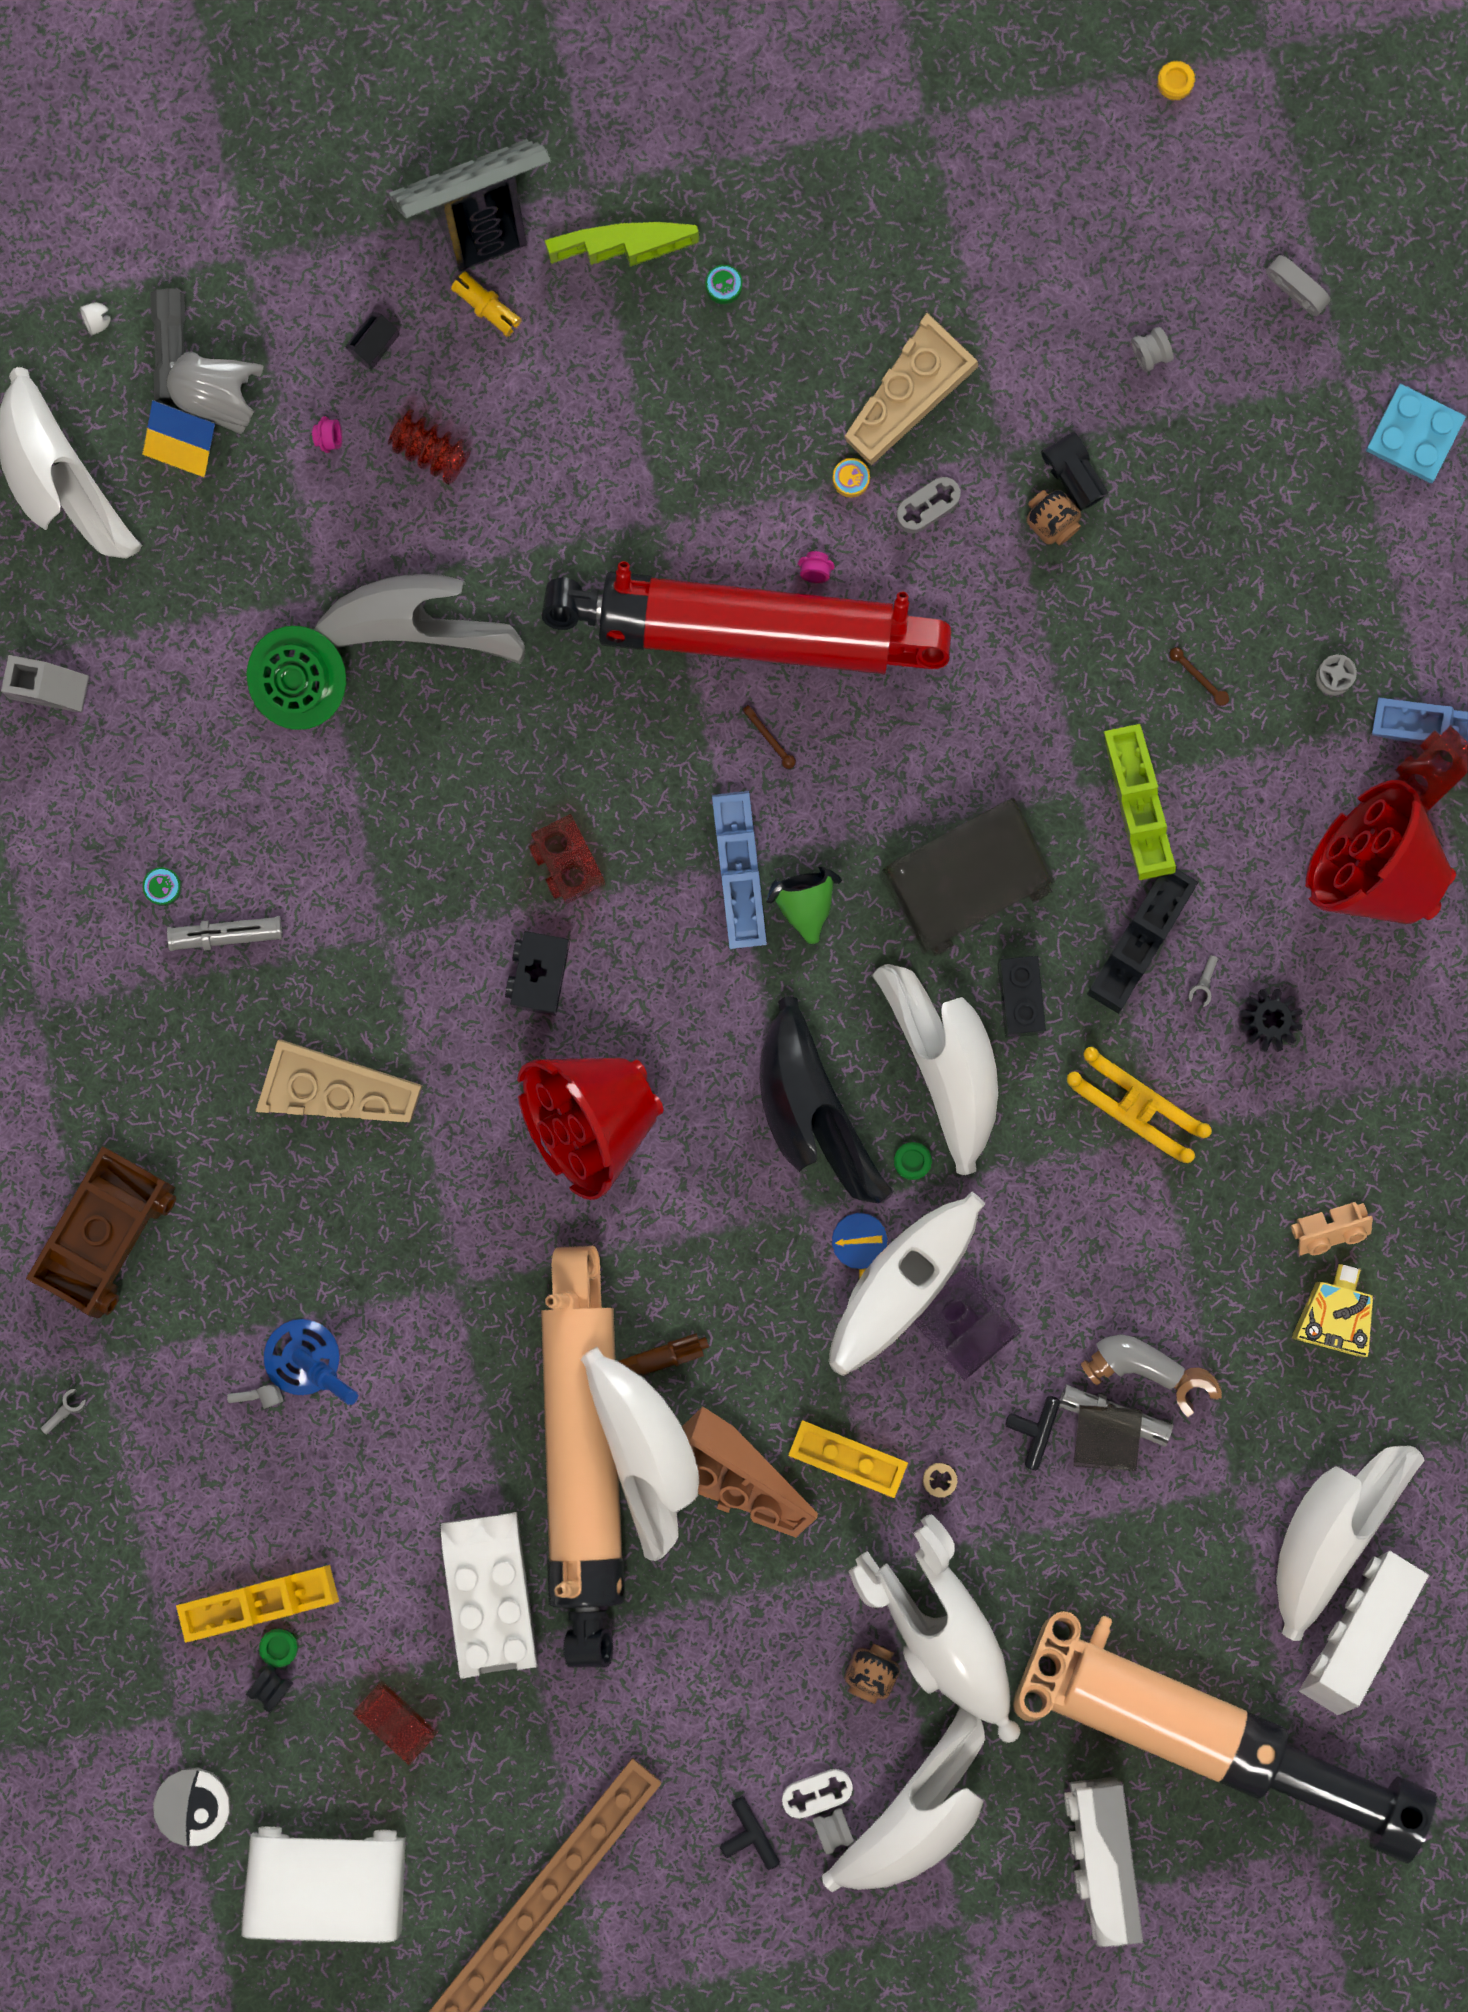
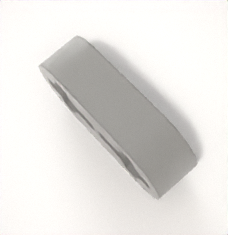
M1279 255L1266 269L1269 279L1309 314L1318 316L1331 302L1327 292L1288 258Z
M940 477L906 498L899 505L896 513V521L899 527L908 533H918L953 511L957 507L961 496L959 485L951 478ZM941 487L944 491L950 488L953 491L950 495L951 502L946 503L944 500H940L932 505L930 501L938 493L936 488ZM924 505L927 508L920 514V523L916 524L913 520L908 522L904 520L907 515L906 508L910 507L913 511L918 510Z

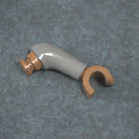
M1118 1334L1100 1340L1096 1343L1099 1350L1091 1356L1093 1360L1091 1362L1085 1360L1081 1363L1083 1370L1095 1385H1099L1102 1382L1101 1377L1104 1375L1108 1378L1114 1373L1120 1377L1124 1374L1136 1373L1169 1390L1175 1388L1177 1403L1187 1418L1194 1413V1407L1186 1397V1393L1190 1389L1201 1387L1209 1393L1210 1399L1218 1400V1398H1222L1221 1386L1218 1380L1207 1370L1199 1367L1185 1370L1183 1366L1159 1350L1128 1335Z

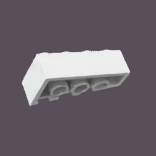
M1391 1551L1382 1554L1378 1558L1373 1556L1363 1572V1576L1366 1577L1360 1589L1356 1588L1345 1605L1346 1613L1341 1621H1338L1328 1636V1643L1315 1660L1310 1673L1299 1689V1692L1336 1715L1360 1706L1429 1576Z

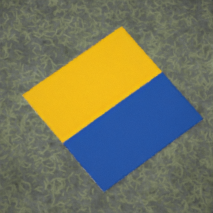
M152 400L142 455L205 477L215 423Z

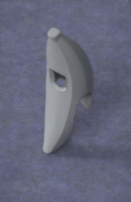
M402 575L365 584L338 599L319 619L314 628L315 631L330 640L336 648L388 640L472 649L499 656L521 664L525 656V644L516 630L509 624L435 619L428 615L422 606L423 601L462 594L463 585L466 582L444 575Z

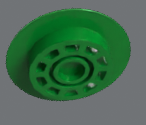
M285 626L265 635L254 647L247 665V686L254 704L268 720L284 728L303 730L324 723L336 712L345 693L346 671L338 650L324 635L303 626ZM290 650L295 651L294 656H289ZM304 654L310 658L309 661L303 658ZM279 655L280 660L277 662L276 657ZM314 665H316L318 669V675L315 674V671L313 669ZM316 681L320 682L319 689H315ZM309 695L313 697L311 702L306 700ZM293 702H298L299 707H296Z

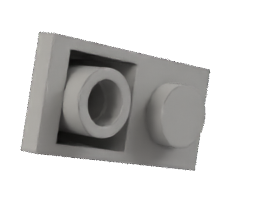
M8 655L1 692L10 700L83 713L90 676L48 662Z

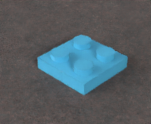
M1399 384L1366 451L1432 484L1466 416Z

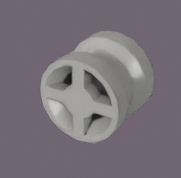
M1161 327L1152 329L1150 335L1145 337L1138 335L1131 339L1133 352L1144 372L1153 370L1155 364L1160 362L1167 364L1174 360L1172 347Z
M1336 654L1329 656L1322 662L1316 671L1315 680L1318 688L1323 693L1337 696L1346 692L1353 685L1357 670L1350 658Z
M842 1808L834 1810L833 1814L829 1817L823 1818L818 1816L813 1818L826 1855L833 1853L838 1846L845 1845L849 1847L854 1844Z

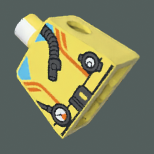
M1338 1264L1333 1285L1324 1282L1315 1283L1293 1332L1292 1339L1358 1357H1368L1373 1297L1372 1295L1356 1291L1360 1269Z

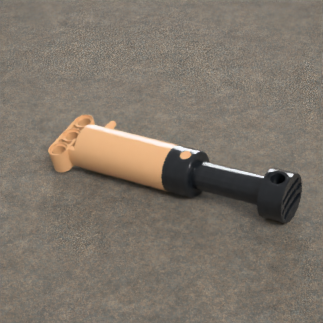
M1058 1612L1043 1624L1014 1697V1710L1021 1719L1030 1722L1037 1721L1052 1710L1256 1799H1261L1272 1788L1371 1831L1369 1845L1372 1849L1409 1864L1418 1854L1434 1817L1437 1803V1793L1399 1776L1392 1781L1388 1788L1288 1746L1289 1732L1281 1725L1104 1650L1112 1624V1619L1102 1616L1090 1643L1079 1639L1081 1634L1080 1622L1076 1616L1069 1612ZM1060 1621L1068 1626L1070 1631L1068 1640L1062 1641L1054 1636L1052 1631L1054 1622ZM1041 1657H1049L1054 1661L1056 1665L1054 1676L1049 1677L1041 1673L1038 1666ZM1032 1692L1039 1695L1042 1700L1040 1712L1035 1713L1027 1709L1024 1702L1027 1693ZM1401 1813L1405 1818V1826L1401 1822Z

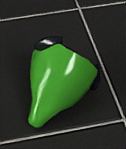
M818 867L819 873L801 874L778 882L775 880L771 884L766 903L770 904L776 901L788 922L809 944H815L820 941V932L831 908L833 884H840L842 881L837 873L826 867Z

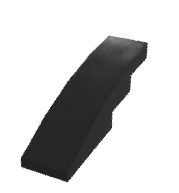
M1177 868L1175 873L1157 877L1087 992L1088 996L1114 1012L1120 1013L1199 883L1198 881Z

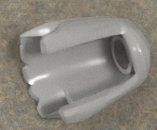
M186 352L172 366L167 377V389L173 402L184 412L242 434L245 427L248 426L254 411L246 404L240 387L242 384H247L249 375L260 377L263 365L237 360L207 359L199 356L197 353Z

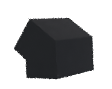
M372 312L345 348L356 360L372 371L399 337V331L382 314Z

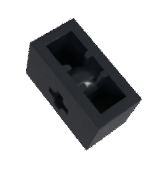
M524 931L523 940L516 939L512 961L518 962L516 976L509 975L505 998L511 999L510 1005L512 1008L556 1016L570 947L569 939ZM536 963L541 964L542 970L547 973L546 976H539L537 983L532 982L531 975L527 973L528 969L532 970L535 968Z
M1038 956L1000 959L998 962V974L1005 1038L1042 1035L1046 1031Z

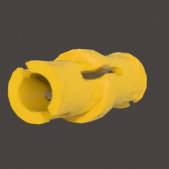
M465 271L460 274L461 282L469 289H466L455 280L451 290L475 308L474 313L479 318L484 316L504 333L503 335L509 337L514 331L504 319L517 328L522 318L498 300L499 296L494 291L488 292L469 273Z

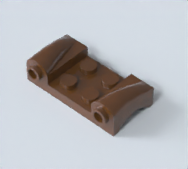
M102 1146L26 1279L60 1297L88 1316L100 1318L104 1314L109 1315L119 1301V1295L116 1294L118 1287L113 1281L150 1217L157 1219L161 1215L166 1216L174 1207L176 1202V1196L173 1195L175 1187Z

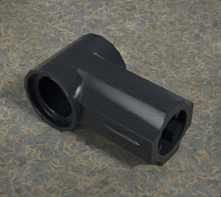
M1071 432L1041 450L1045 464L1047 466L1051 465L1053 468L1050 472L1056 479L1060 478L1080 512L1098 503L1108 495V491L1089 462V453L1084 443L1075 432Z

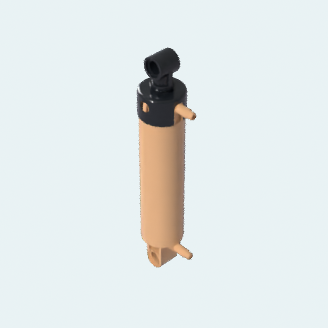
M557 1247L552 1255L553 1294L545 1300L546 1305L553 1310L541 1311L549 1560H547L548 1601L552 1607L576 1608V1611L568 1612L569 1620H572V1629L567 1631L563 1645L564 1659L568 1667H608L613 1657V1638L609 1629H603V1619H606V1610H599V1607L615 1606L625 1602L624 1557H622L620 1485L613 1456L591 1395L586 1367L581 1358L588 1351L598 1347L603 1356L615 1360L614 1308H601L600 1259L596 1247Z

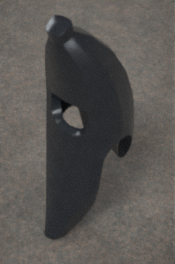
M786 996L778 1001L779 1013L770 1025L761 1051L759 1080L762 1104L773 1138L786 1160L800 1172L817 1161L815 1135L834 1173L852 1198L871 1203L884 1202L891 1197L894 1191L877 1170L843 1109L824 1070L805 1018L799 1009L798 999Z

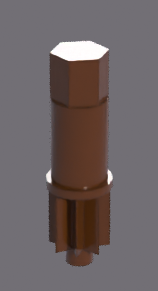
M697 1333L674 1341H668V1344L619 1360L618 1362L637 1375L644 1376L673 1365L679 1366V1364L703 1357V1349L709 1348L706 1337L699 1339Z

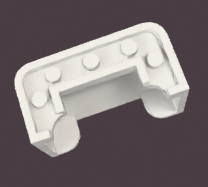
M259 1827L258 1833L250 1835L242 1917L243 1937L357 1942H391L398 1939L402 1932L406 1838L397 1837V1831L375 1830L373 1837L366 1838L365 1840L289 1838L288 1835L281 1834L282 1828Z

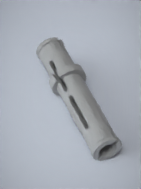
M280 916L210 924L207 920L201 921L200 925L167 927L170 951L203 947V950L206 951L212 950V946L277 939L283 940Z
M1065 1385L1064 1391H1062L1060 1396L1061 1403L1059 1408L1081 1414L1089 1418L1091 1423L1097 1424L1101 1422L1150 1440L1163 1447L1167 1445L1166 1440L1169 1441L1173 1424L1106 1400L1107 1396L1098 1394L1095 1396L1070 1385Z

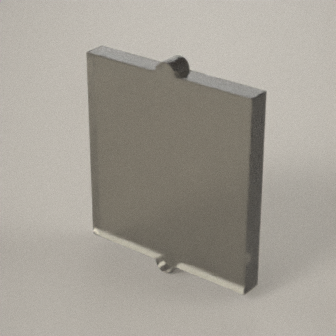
M1109 1404L1107 1407L1079 1405L1074 1467L1100 1468L1103 1472H1107L1109 1469L1136 1471L1142 1410L1115 1408L1113 1404Z

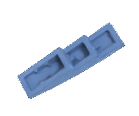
M1378 698L1372 734L1383 738L1468 754V712L1457 711L1450 706Z
M749 791L712 795L729 948L767 945Z

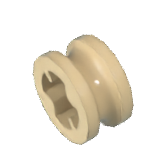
M935 1463L925 1470L923 1485L930 1495L946 1497L955 1490L957 1475L949 1465ZM937 1470L941 1474L946 1471L949 1473L951 1480L946 1481L950 1483L946 1490H942L940 1487L933 1489L930 1486L929 1480H934V1478L930 1477L933 1471Z

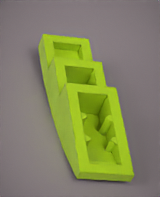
M665 222L620 223L582 229L545 240V246L551 264L586 252L590 265L625 253L631 267L699 243V231L697 225Z
M1136 724L1104 731V739L1138 880L1175 873L1176 865L1167 837V824L1158 796V784L1141 725Z

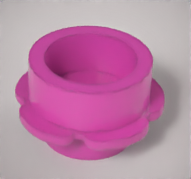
M327 416L321 417V420L312 429L314 445L320 447L325 453H330L332 449H339L342 444V429L337 419L329 420Z
M818 551L809 552L806 557H802L798 561L801 569L800 577L811 583L827 582L830 578L831 570H834L835 567L834 563L828 560V556L825 553Z

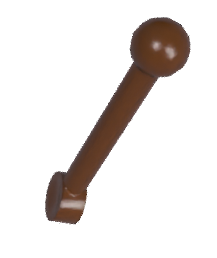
M1174 647L1170 650L1169 656L1171 660L1179 662L1214 696L1216 705L1224 706L1229 702V695L1225 691H1218L1184 657L1181 648Z
M749 705L745 706L742 711L780 756L782 766L786 769H792L796 765L795 757L788 755L757 717L753 709Z

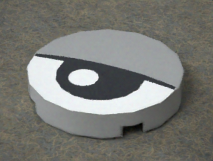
M201 1768L182 1769L170 1775L158 1788L153 1802L154 1819L160 1832L170 1841L183 1846H200L213 1840L226 1826L231 1813L230 1795L227 1788H225L224 1784L214 1773Z

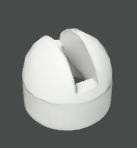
M90 303L80 307L82 318L90 335L102 332L110 324L111 316H101L108 311V308L103 304Z

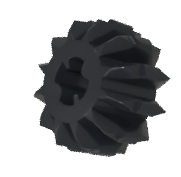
M1265 989L1258 991L1259 1001L1249 996L1245 1002L1251 1010L1243 1009L1238 1014L1239 1017L1250 1020L1249 1023L1239 1026V1031L1246 1032L1252 1030L1254 1034L1246 1042L1252 1045L1260 1038L1259 1047L1261 1052L1268 1050L1270 1042H1272L1276 1052L1283 1050L1282 1039L1290 1045L1296 1041L1295 1036L1289 1030L1301 1031L1303 1028L1301 1023L1292 1021V1018L1302 1015V1010L1295 1009L1290 1011L1288 1008L1295 998L1289 996L1281 1002L1282 992L1280 989L1273 991L1271 1000ZM1274 1012L1279 1018L1275 1021V1023H1279L1278 1028L1274 1025L1270 1028L1265 1027L1263 1021L1267 1018L1262 1017L1263 1013L1270 1015Z

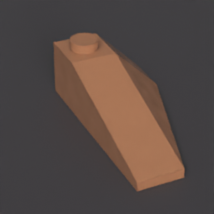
M705 1407L700 1408L682 1426L698 1467V1494L719 1501L717 1509L729 1513L730 1507L750 1513L753 1522L793 1537H797L816 1520L818 1513L734 1426Z

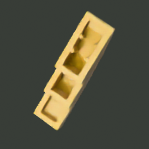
M326 1565L176 1605L186 1643L339 1602L331 1566Z

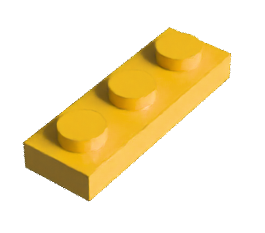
M803 1420L788 1454L790 1457L892 1498L896 1496L908 1465L906 1461Z

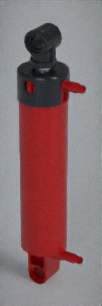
M626 561L618 563L616 572L610 571L607 573L603 597H600V589L592 588L591 592L583 591L580 584L573 579L566 577L552 579L546 586L541 615L542 620L547 626L557 630L571 629L577 625L578 621H587L588 625L596 626L597 619H600L599 641L603 646L644 650L645 648L883 675L886 673L887 665L923 669L943 668L949 662L952 633L949 624L942 620L909 616V596L903 591L897 594L893 607V604L652 578L650 575L631 574L630 565Z

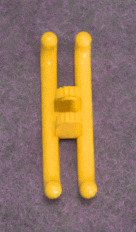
M1086 1048L1083 1053L1085 1061L1104 1076L1127 1090V1093L1121 1102L1118 1103L1084 1080L1078 1072L1068 1074V1085L1082 1097L1166 1154L1183 1163L1192 1162L1195 1158V1153L1192 1149L1185 1148L1147 1122L1158 1111L1187 1132L1199 1138L1209 1137L1212 1133L1211 1126L1196 1120L1103 1057L1096 1048Z

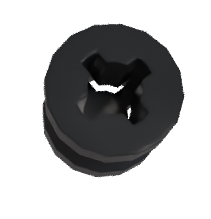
M269 1664L247 1691L246 1696L251 1700L258 1699L263 1703L264 1710L270 1714L289 1691L293 1682L288 1678L281 1679L276 1675V1669Z

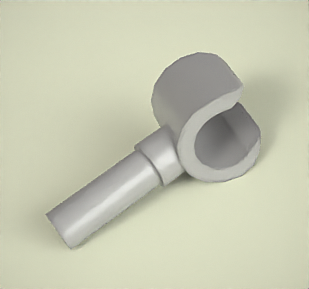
M1209 955L1198 984L1191 987L1188 991L1190 1002L1193 998V993L1197 989H1203L1206 992V999L1202 1007H1205L1211 1001L1212 996L1208 988L1218 961L1217 957Z
M274 1384L248 1392L227 1395L228 1403L253 1401L260 1398L263 1409L283 1402L280 1389Z
M71 1389L64 1394L62 1399L63 1405L41 1427V1430L46 1435L70 1413H79L85 1408L86 1399L76 1408L68 1406V1398L76 1393V1389Z

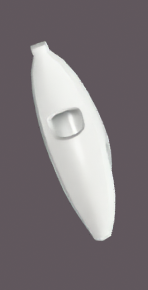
M21 367L13 369L9 375L11 385L5 392L0 407V462L7 483L25 514L34 523L46 530L50 521L60 513L61 504L70 520L85 539L102 555L126 559L138 553L142 544L132 535L114 511L65 438L39 389L30 379L28 370Z
M884 964L877 968L871 976L880 986L893 1009L923 1074L948 1148L955 1161L956 1173L961 1175L972 1174L976 1172L975 1161L986 1147L993 1128L998 1101L997 1068L987 1032L977 1012L963 997L943 1003L941 1008L942 1024L933 1003L914 972L903 967Z
M971 1191L965 1199L944 1204L924 1215L893 1240L864 1271L849 1298L847 1309L837 1326L832 1340L830 1366L836 1373L843 1376L875 1358L889 1347L935 1299L954 1272L974 1234L978 1213L985 1206V1202L978 1195Z
M596 1347L584 1354L581 1361L586 1367L588 1384L594 1405L613 1456L642 1545L644 1557L656 1561L666 1555L678 1538L677 1511L692 1503L698 1496V1467L688 1438L664 1399L645 1379L620 1362L603 1356L599 1348Z
M1412 1446L1385 1448L1356 1477L1335 1466L1324 1473L1304 1496L1287 1529L1279 1555L1276 1582L1279 1609L1285 1623L1282 1630L1284 1636L1293 1641L1302 1640L1304 1631L1326 1607L1415 1472L1425 1461L1418 1449Z
M959 1708L953 1722L939 1743L892 1804L837 1860L832 1868L822 1874L823 1884L828 1890L834 1892L840 1887L857 1890L884 1888L904 1882L937 1864L963 1840L974 1826L983 1800L967 1788L960 1790L944 1803L942 1802L960 1781L985 1741L981 1719L965 1711L963 1708Z

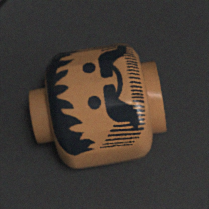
M1043 490L1028 503L1032 510L1028 513L1026 521L1045 544L1050 545L1056 542L1061 546L1081 528V525L1078 523L1081 519L1080 510L1061 490L1053 491L1050 494Z
M874 1643L870 1650L866 1648L856 1649L844 1675L845 1682L850 1685L848 1692L876 1704L878 1699H887L901 1670L898 1663L891 1660L894 1652Z

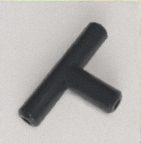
M1046 1397L1038 1423L1013 1413L1007 1417L1005 1423L1007 1428L1033 1437L1024 1464L1030 1470L1036 1471L1040 1467L1061 1403L1057 1397Z
M741 1796L735 1799L731 1805L745 1831L720 1844L724 1857L729 1858L753 1844L766 1869L771 1870L780 1864V1860L745 1797Z

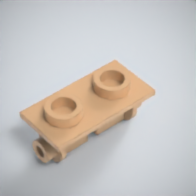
M1356 1202L1330 1209L1329 1213L1333 1222L1327 1224L1323 1212L1297 1219V1223L1292 1224L1291 1229L1294 1238L1299 1239V1256L1307 1253L1319 1255L1328 1251L1331 1246L1340 1243L1356 1244L1363 1241L1367 1235L1371 1234L1373 1220L1372 1216H1368L1364 1203L1357 1205Z

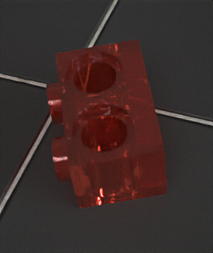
M1451 725L1441 735L1434 730L1419 745L1424 751L1416 759L1410 754L1395 769L1399 774L1396 780L1404 781L1416 790L1426 813L1468 773V742ZM1439 750L1449 752L1453 762L1445 761L1440 756ZM1415 774L1423 776L1427 780L1428 786L1420 785L1415 779Z
M571 814L531 833L534 844L528 847L538 866L545 863L551 875L545 881L554 899L562 897L566 905L606 885ZM553 836H562L567 840V846L563 852L554 854L546 849L547 841ZM570 869H578L584 874L582 883L576 887H569L563 882L565 872Z
M383 1681L372 1690L352 1713L408 1765L414 1761L438 1733L435 1728Z

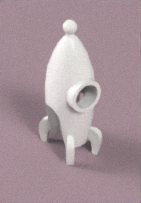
M932 1514L927 1515L921 1520L924 1527L919 1528L914 1533L921 1547L915 1553V1556L947 1612L946 1616L941 1618L925 1616L918 1609L889 1565L886 1563L879 1568L868 1551L856 1558L857 1566L849 1570L853 1585L866 1605L873 1608L888 1606L895 1624L907 1644L903 1647L907 1665L916 1681L927 1693L930 1694L939 1689L965 1711L981 1720L998 1725V1735L1002 1741L1014 1742L1019 1738L1020 1728L1016 1722L1008 1719L1010 1692L1002 1651L978 1605L962 1582L948 1567L949 1560L953 1557L955 1551L952 1537Z

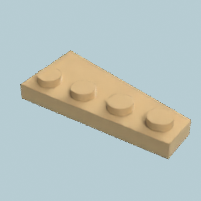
M926 313L920 322L919 329L913 338L908 340L902 349L901 356L893 368L888 370L882 379L881 386L875 395L870 397L846 433V442L872 466L977 369L978 361Z
M280 1039L277 1041L256 1112L411 1122L423 1085Z

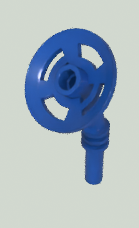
M298 1319L281 1325L272 1333L265 1346L264 1365L269 1378L276 1386L294 1395H308L319 1390H329L347 1405H353L357 1401L358 1393L337 1378L340 1360L339 1348L334 1336L326 1327L315 1321ZM303 1330L314 1331L323 1338L327 1345L321 1347L316 1339L303 1335ZM289 1332L292 1341L285 1346L282 1356L273 1355L279 1339ZM302 1340L310 1342L316 1350L311 1351L308 1347L302 1346ZM320 1358L329 1359V1364L326 1365L320 1361ZM290 1363L293 1367L300 1369L299 1374L290 1371L286 1364ZM281 1368L287 1376L299 1380V1386L286 1382L280 1377L276 1369Z

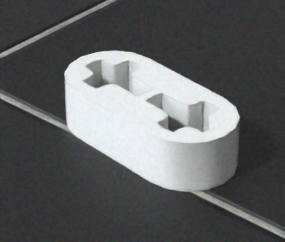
M830 1769L793 1782L783 1791V1808L791 1817L805 1818L839 1806L850 1798L853 1790L852 1781L843 1770ZM836 1776L838 1782L845 1781L846 1786L841 1789L842 1795L835 1798L832 1792L823 1795L819 1794L818 1790L829 1786V1778ZM800 1790L802 1795L815 1792L816 1797L805 1802L806 1808L804 1810H799L796 1805L790 1806L788 1803L789 1800L793 1799V1791Z

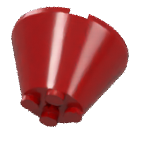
M1390 780L1380 783L1357 797L1361 803L1348 816L1341 812L1319 842L1311 858L1306 875L1305 886L1311 890V896L1308 899L1319 909L1328 912L1402 924H1412L1422 918L1431 920L1439 913L1442 906L1440 900L1448 886L1455 880L1456 871L1449 865L1416 790L1401 780Z
M624 1058L536 1059L524 1064L519 1070L517 1081L519 1083L523 1081L524 1093L518 1096V1101L532 1140L552 1172L556 1176L563 1173L574 1184L569 1187V1190L584 1199H598L610 1190L655 1124L657 1116L661 1115L664 1111L662 1102L652 1093L646 1081L647 1071L639 1060L630 1062ZM541 1139L543 1140L545 1146L547 1147L551 1155H549L544 1149L541 1143Z

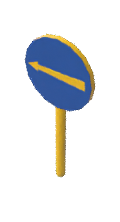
M855 1213L848 1215L837 1224L833 1231L832 1246L835 1255L843 1264L850 1268L859 1269V1278L888 1245L885 1227L877 1218L869 1214Z

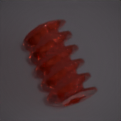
M410 408L393 428L388 445L392 444V450L396 454H401L405 451V459L412 462L418 458L417 465L423 470L431 465L430 474L432 476L438 477L443 473V482L448 485L453 483L467 463L471 450L466 453L463 452L465 440L462 438L454 445H451L452 432L447 431L441 438L438 437L440 425L437 423L429 430H426L427 417L425 416L413 422L414 409Z

